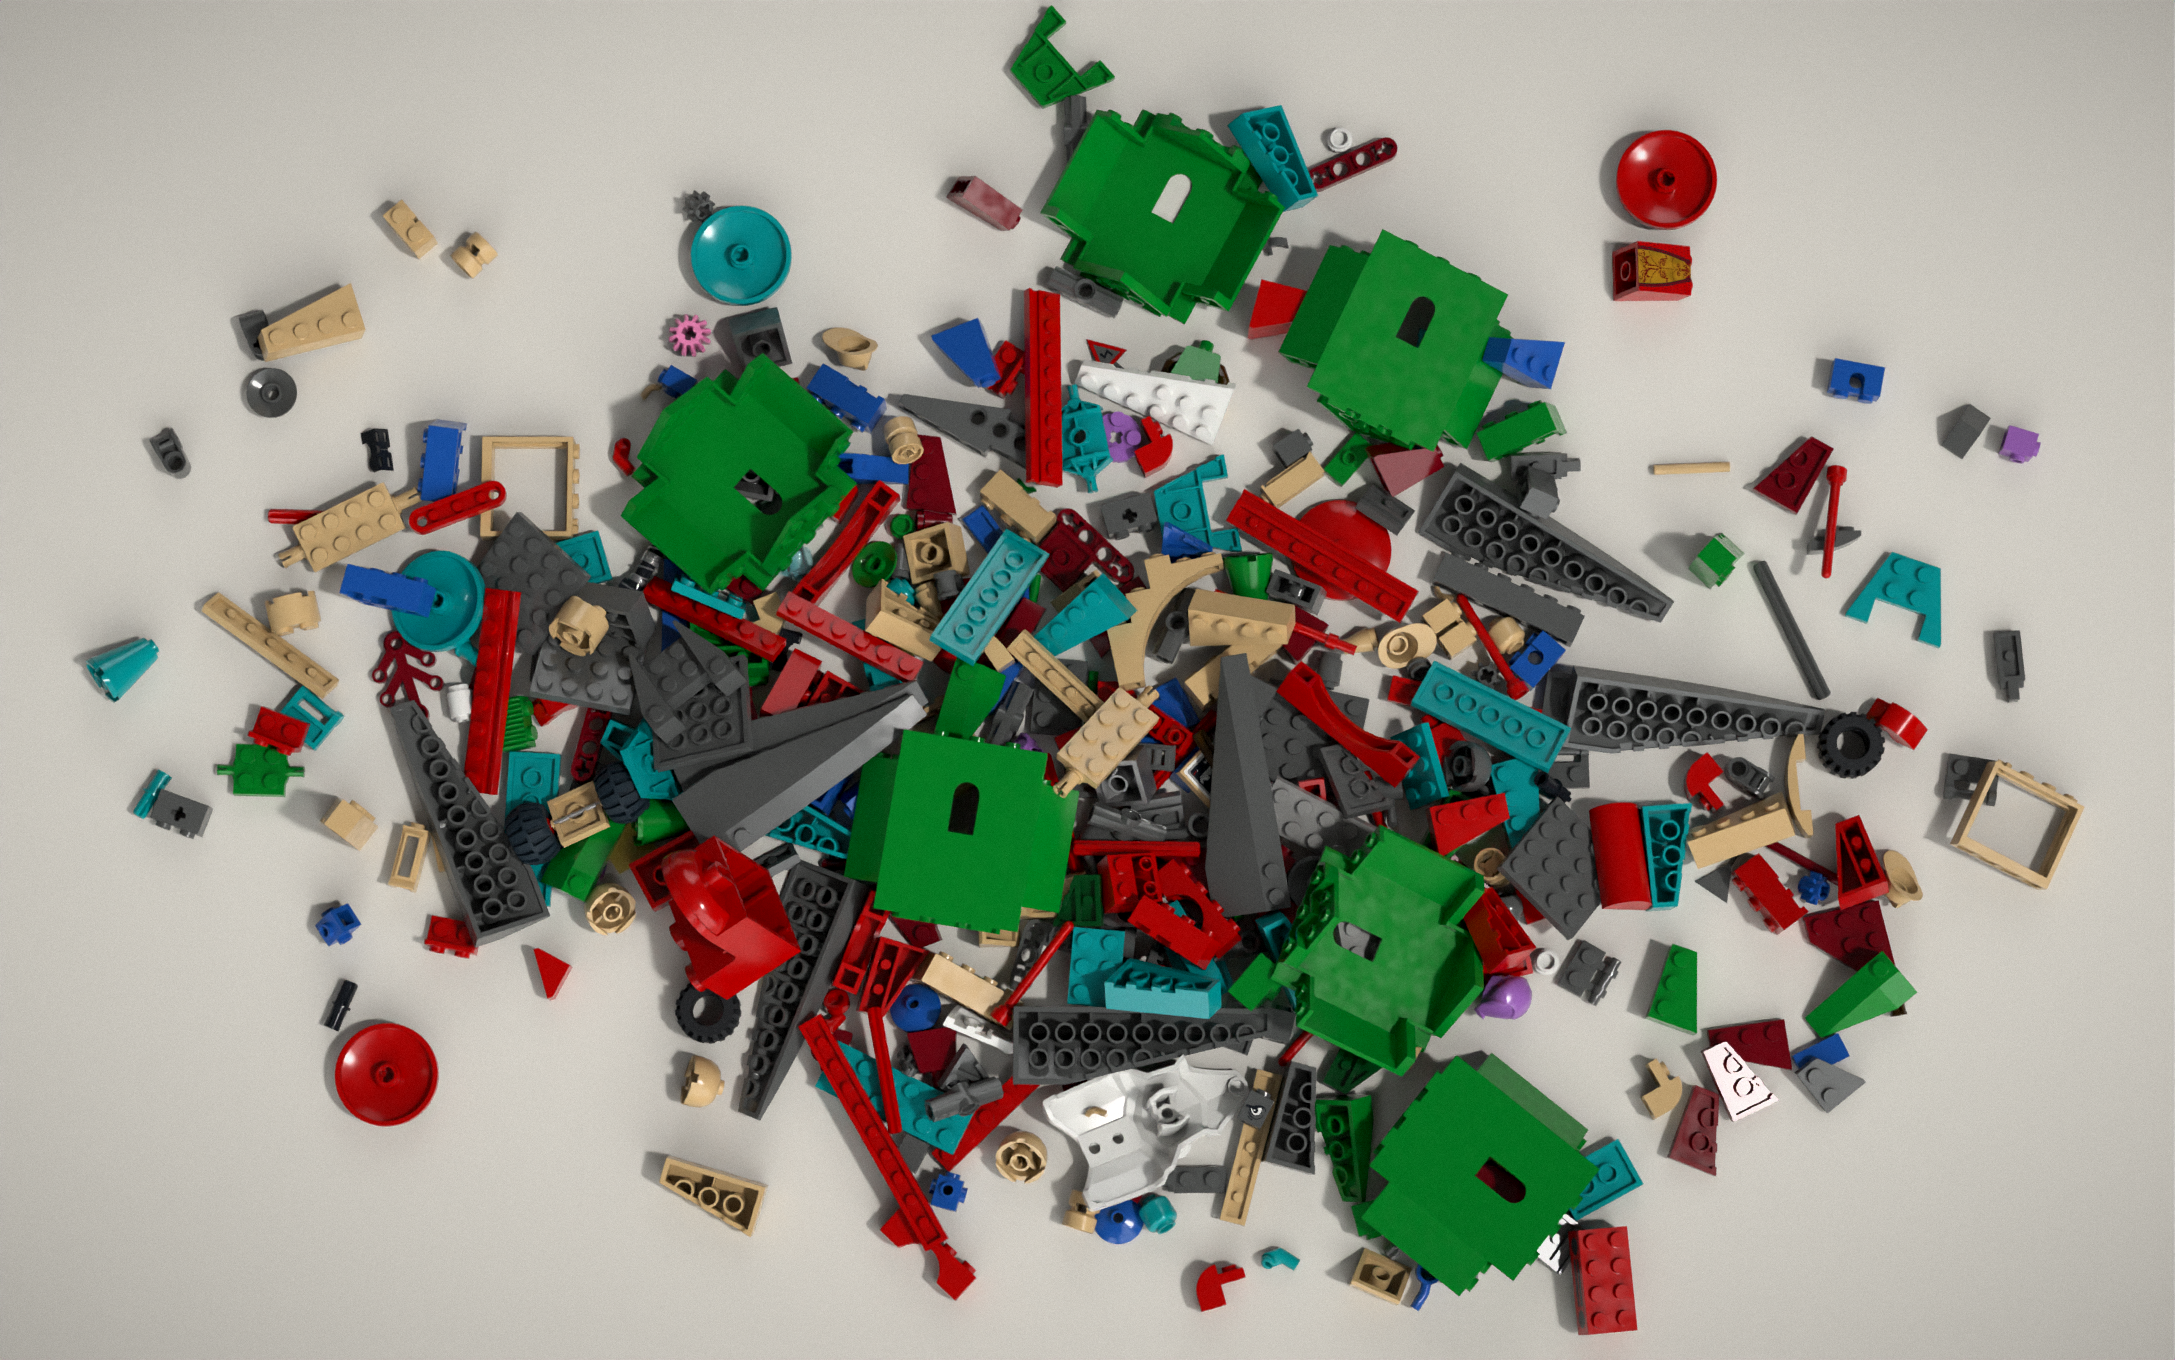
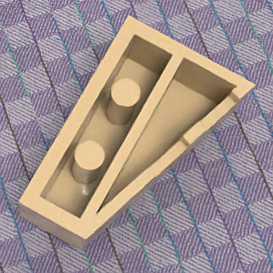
M1001 469L980 490V496L982 497L980 501L989 510L996 509L1001 514L999 518L1008 527L1013 525L1020 531L1018 536L1028 542H1032L1035 546L1057 524L1056 515L1051 510L1047 512L1039 505L1040 501L1035 497L1029 496L1022 486Z
M881 579L866 598L865 631L892 643L896 647L912 652L918 657L932 661L941 650V647L932 643L929 639L941 620L922 607L918 610L906 601L908 598L902 592L900 595H897L886 587L888 582Z

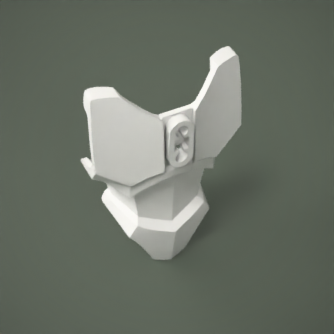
M1183 1054L1174 1065L1150 1073L1129 1069L1096 1077L1062 1093L1048 1097L1042 1102V1108L1048 1122L1068 1134L1081 1147L1089 1165L1082 1197L1088 1210L1093 1212L1141 1196L1164 1185L1168 1174L1175 1170L1181 1150L1204 1135L1206 1137L1221 1135L1229 1120L1244 1105L1249 1095L1247 1081L1237 1070L1194 1068L1188 1065ZM1090 1107H1100L1105 1111L1107 1110L1108 1116L1105 1118L1098 1114H1092L1090 1117H1087L1084 1113ZM1116 1136L1120 1137L1122 1143H1114L1113 1138ZM1095 1146L1100 1149L1097 1154H1093L1089 1151V1148Z

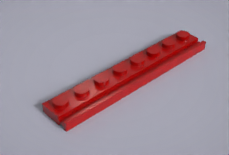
M1028 288L1024 291L1026 482H1036L1039 485L1058 488L1063 485L1060 294L1042 290L1034 291L1032 288Z
M1246 489L1243 490L1242 495L1226 519L1230 524L1399 623L1402 622L1419 593L1415 588Z
M486 588L464 774L466 778L470 779L479 793L498 795L521 592Z

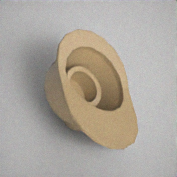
M832 328L825 331L822 336L823 342L836 351L838 359L843 366L862 371L867 370L872 352L878 347L876 341L848 328Z
M1422 623L1392 628L1385 633L1379 643V659L1388 668L1398 669L1407 666L1414 658H1427L1435 650L1437 644L1436 634L1431 627Z
M1894 850L1887 851L1883 856V864L1886 871L1885 877L1889 893H1886L1885 896L1894 908H1899L1911 900H1921L1923 892L1909 861L1899 852Z

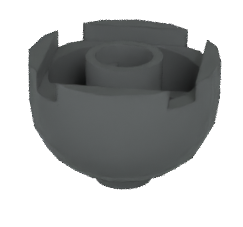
M1457 741L1449 748V750H1452L1450 756L1445 757L1443 762V775L1446 784L1451 785L1452 790L1458 792H1474L1485 786L1492 771L1491 758L1487 750L1479 744L1470 741Z

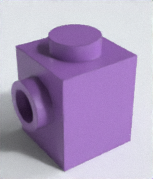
M2009 425L2005 430L1999 454L2008 456L2009 460L2015 463L2023 464L2024 461L2029 462L2039 452L2041 442L2037 441L2039 434Z

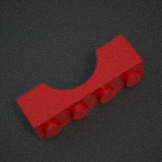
M1172 859L1158 871L1162 895L1168 902L1187 900L1201 907L1203 912L1202 928L1205 927L1215 933L1214 939L1221 944L1215 953V956L1219 959L1242 940L1237 933L1241 929L1232 918L1227 921L1221 913L1224 912V909L1215 899L1212 902L1209 901L1205 896L1208 891L1199 881L1194 883L1189 876L1192 873L1183 862L1178 865Z
M872 888L868 892L832 981L833 986L855 995L865 975L878 937L890 914L888 910L873 908L876 890Z
M901 1207L880 1229L898 1248L909 1244L922 1245ZM945 1243L943 1246L939 1244L931 1249L935 1253L940 1267L936 1283L957 1301L977 1279L973 1275L976 1270L966 1260L961 1264L954 1257L957 1252L949 1244Z

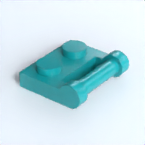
M304 685L281 711V713L310 723L304 742L315 751L344 718L340 711H334ZM302 700H306L329 719L328 722L323 725L299 704Z

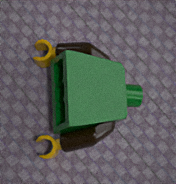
M1207 340L1200 341L1198 348L1191 345L1186 346L1183 352H1177L1168 358L1161 372L1190 376L1192 380L1205 381V379L1215 380L1217 384L1227 385L1228 382L1230 383L1225 366L1220 364L1221 356L1212 352L1214 345Z

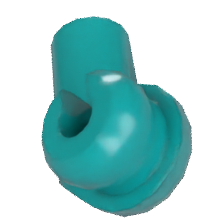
M1282 1248L1267 1251L1261 1257V1265L1265 1269H1271L1272 1267L1284 1264L1294 1271L1300 1262V1259Z

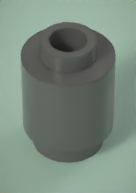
M1323 651L1317 659L1316 673L1321 676L1326 690H1334V687L1340 685L1343 661L1341 660V654L1336 652Z

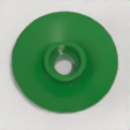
M884 541L873 542L864 547L853 563L852 574L855 581L866 588L875 587L881 579L886 581L892 575L897 564V553L894 547Z

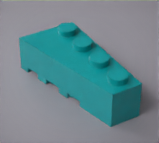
M1692 803L1642 806L1639 808L1652 905L1646 912L1672 910L1678 906L1682 880L1681 872L1683 860H1685V844L1689 831L1688 822Z

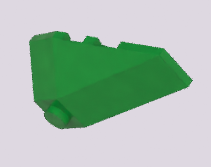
M957 657L935 730L949 732L948 737L969 740V737L973 736L999 701L1006 675L978 663L972 666Z
M607 815L610 827L565 848L563 847L551 859L540 882L585 903L591 890L596 887L627 824L615 823Z
M1882 951L1807 1015L1805 1019L1817 1034L1823 1038L1879 1015L1894 1011L1918 992Z
M1347 1094L1316 1098L1315 1127L1317 1132H1321L1326 1146L1323 1149L1325 1154L1330 1155L1334 1166L1332 1174L1342 1201L1363 1203L1366 1201L1374 1121L1371 1095Z

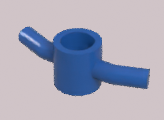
M1419 1264L1415 1268V1275L1421 1283L1420 1290L1410 1305L1417 1311L1421 1309L1426 1301L1431 1285L1439 1281L1433 1277L1425 1280L1421 1276L1423 1268Z

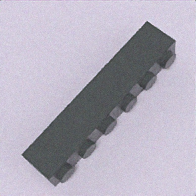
M1445 553L1433 579V585L1439 586L1455 595L1464 594L1467 600L1503 617H1512L1518 624L1538 633L1545 631L1555 641L1571 647L1585 617L1580 614V609L1572 605H1567V607L1557 603L1558 600L1550 595H1538L1534 593V588L1526 584H1521L1520 586L1511 582L1512 579L1504 574H1492L1488 572V567L1475 562L1474 565L1465 561L1466 558L1458 553Z

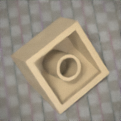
M946 522L903 536L912 584L936 583L933 574L947 570H956L962 577L970 575L961 526Z

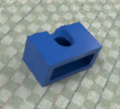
M1835 358L1831 365L1827 393H1832L1833 397L1838 399H1847L1848 395L1858 397V402L1872 404L1873 401L1876 402L1880 397L1885 367ZM1850 378H1857L1861 382V387L1853 388L1849 383Z
M1542 631L1539 635L1534 633L1525 643L1528 648L1523 654L1518 651L1508 662L1516 679L1519 678L1520 681H1524L1529 691H1532L1566 651L1545 631ZM1537 653L1541 658V663L1538 665L1532 664L1528 661V655Z

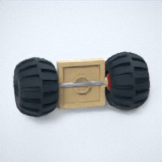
M623 761L611 762L600 769L594 781L548 801L547 804L551 815L540 803L529 802L518 805L507 815L505 830L518 858L524 864L540 865L553 859L560 851L561 845L565 848L610 827L607 815L613 822L618 824L636 822L638 817L646 809H649L650 799L640 797Z

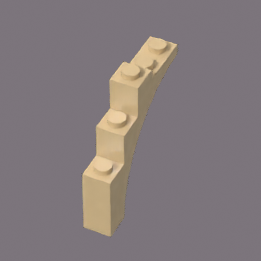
M1208 552L1196 559L1181 558L1173 564L1170 562L1169 555L1161 553L1151 555L1149 559L1144 560L1150 589L1140 587L1132 589L1130 593H1127L1126 598L1138 610L1131 616L1132 623L1124 621L1107 630L1119 687L1124 691L1146 687L1144 675L1145 649L1151 629L1158 616L1172 598L1188 585L1207 575L1223 571L1224 566L1221 553Z

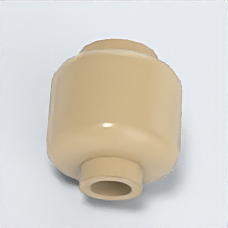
M1497 617L1489 624L1488 634L1501 654H1514L1524 645L1525 632L1512 617Z

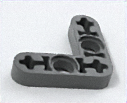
M1033 919L1026 923L1010 976V983L1014 990L1018 986V982L1014 978L1015 976L1020 977L1022 968H1017L1018 964L1031 968L1041 955L1043 946H1048L1053 939L1054 933L1059 931L1061 927H1053V923L1039 919ZM1035 924L1040 925L1039 929L1043 931L1042 935L1038 934L1035 943H1040L1039 948L1033 944H1024L1025 939L1031 941L1032 933L1028 929L1029 927L1034 928ZM1073 930L1067 936V942L1064 945H1060L1057 950L1072 953V949L1068 947L1071 943ZM1025 949L1035 951L1036 958L1033 962L1026 963L1022 960L1021 953Z

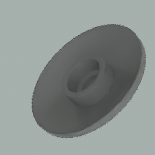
M268 368L261 370L252 377L247 386L246 393L250 407L257 414L266 418H277L285 415L292 409L297 399V387L293 378L281 369ZM272 391L278 392V396L275 399L269 398V394Z

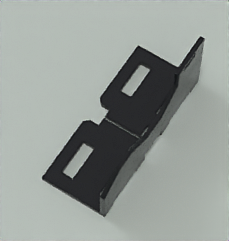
M374 428L361 433L362 444L367 443L371 451L369 466L372 471H394L392 454L388 452L390 447L388 429ZM375 432H377L379 442H377ZM377 446L385 450H380V453H377ZM379 457H381L382 466H380Z
M783 626L781 627L779 636L786 639V646L775 661H771L770 669L782 672L788 661L786 655L788 648L794 643L800 645L799 639L800 637L802 639V633L784 629Z

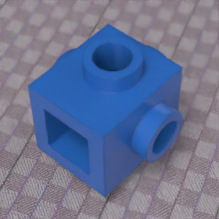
M347 903L336 909L331 907L321 914L322 919L315 926L329 947L335 943L343 945L353 938L352 933L361 923Z
M946 1171L945 1176L939 1174L938 1180H932L929 1194L933 1195L931 1206L957 1212L959 1202L964 1203L968 1188L964 1187L965 1182L960 1180L961 1175ZM952 1187L953 1192L950 1195H945L944 1189Z

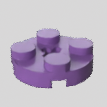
M1119 411L1102 416L1110 456L1113 458L1112 462L1124 463L1132 459L1134 451L1139 449L1141 443L1140 428L1136 421ZM1115 432L1117 434L1120 432L1122 434L1120 438L1122 442L1120 444L1116 441L1111 443V433Z

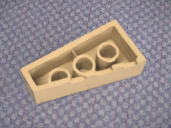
M351 283L262 329L258 336V342L264 361L268 362L362 339L366 329Z
M1196 589L1188 608L1190 646L1288 644L1296 624L1295 605Z
M1282 644L1227 645L1223 653L1219 656L1214 655L1204 664L1205 666L1201 670L1193 672L1185 679L1184 690L1200 710L1204 712L1218 701L1221 657L1247 653L1251 674L1280 651Z
M1781 791L1707 825L1694 827L1687 835V842L1697 868L1700 869L1795 836L1792 816Z
M340 797L335 800L320 820L321 823L359 851L378 828L373 823L376 818L354 800L348 803Z
M671 1155L666 1158L659 1181L662 1185L689 1199L702 1209L739 1229L747 1236L751 1237L754 1235L768 1185Z

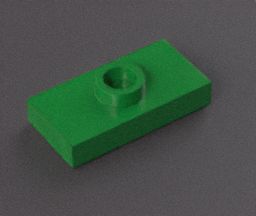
M1356 432L1323 470L1343 487L1369 458L1364 448L1372 445Z

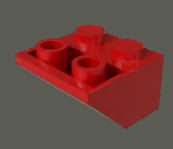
M1155 852L1106 855L1097 864L1098 874H1102L1105 914L1134 911L1143 895L1158 904L1163 902Z

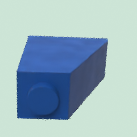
M978 318L931 336L938 349L978 388L990 387L1001 379L984 326Z

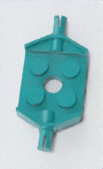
M1075 384L1072 387L1067 386L1070 400L1062 408V470L1065 473L1081 476L1086 479L1088 493H1096L1098 488L1095 477L1113 461V458L1110 456L1101 412L1103 407L1098 404L1081 401L1078 385ZM1085 431V441L1080 444L1075 443L1074 437L1076 433Z

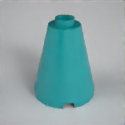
M141 638L91 657L85 662L99 688L102 687L104 690H108L109 692L105 694L106 697L115 703L158 659L157 653L159 649L152 639L147 641L145 638Z

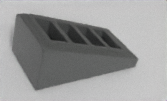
M1139 742L1137 744L1145 745L1152 770L1174 771L1176 746ZM1153 749H1155L1154 763H1152ZM1162 750H1165L1164 765L1161 764Z

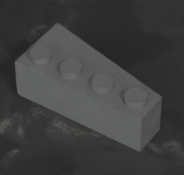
M1294 1061L1286 1063L1261 1162L1308 1175H1315L1316 1067Z

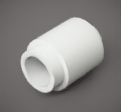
M468 684L448 687L447 700L450 718L456 719L457 723L470 721L473 701L472 690H469Z

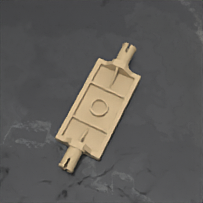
M383 482L293 526L292 528L299 540V545L279 553L281 560L291 556V558L282 562L284 567L288 568V566L306 558L316 573L406 529L407 527L401 516L402 510L422 502L420 495L410 499V497L418 494V490L416 487H413V489L395 497L394 495L391 496Z
M1148 685L1135 699L1119 687L1057 753L1056 759L1064 764L1066 774L1053 786L1056 794L1062 791L1059 796L1065 798L1077 784L1088 783L1096 789L1158 723L1159 717L1148 709L1159 697L1156 689L1150 693L1153 687Z

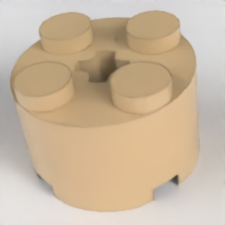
M308 591L309 596L302 595L299 592L273 598L274 604L271 601H265L271 632H275L279 636L293 634L294 628L300 627L304 631L319 628L318 622H321L315 591Z
M571 596L549 625V632L553 639L557 636L562 641L560 646L566 651L578 656H585L589 652L591 655L609 629L608 621L605 618L606 611L598 605L592 606L577 596Z

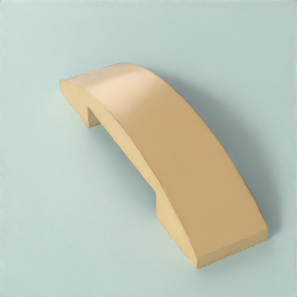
M1798 734L1790 747L1786 760L1784 774L1785 795L1796 827L1804 838H1811L1813 836L1811 810H1801L1796 763H1803L1806 760L1804 734Z

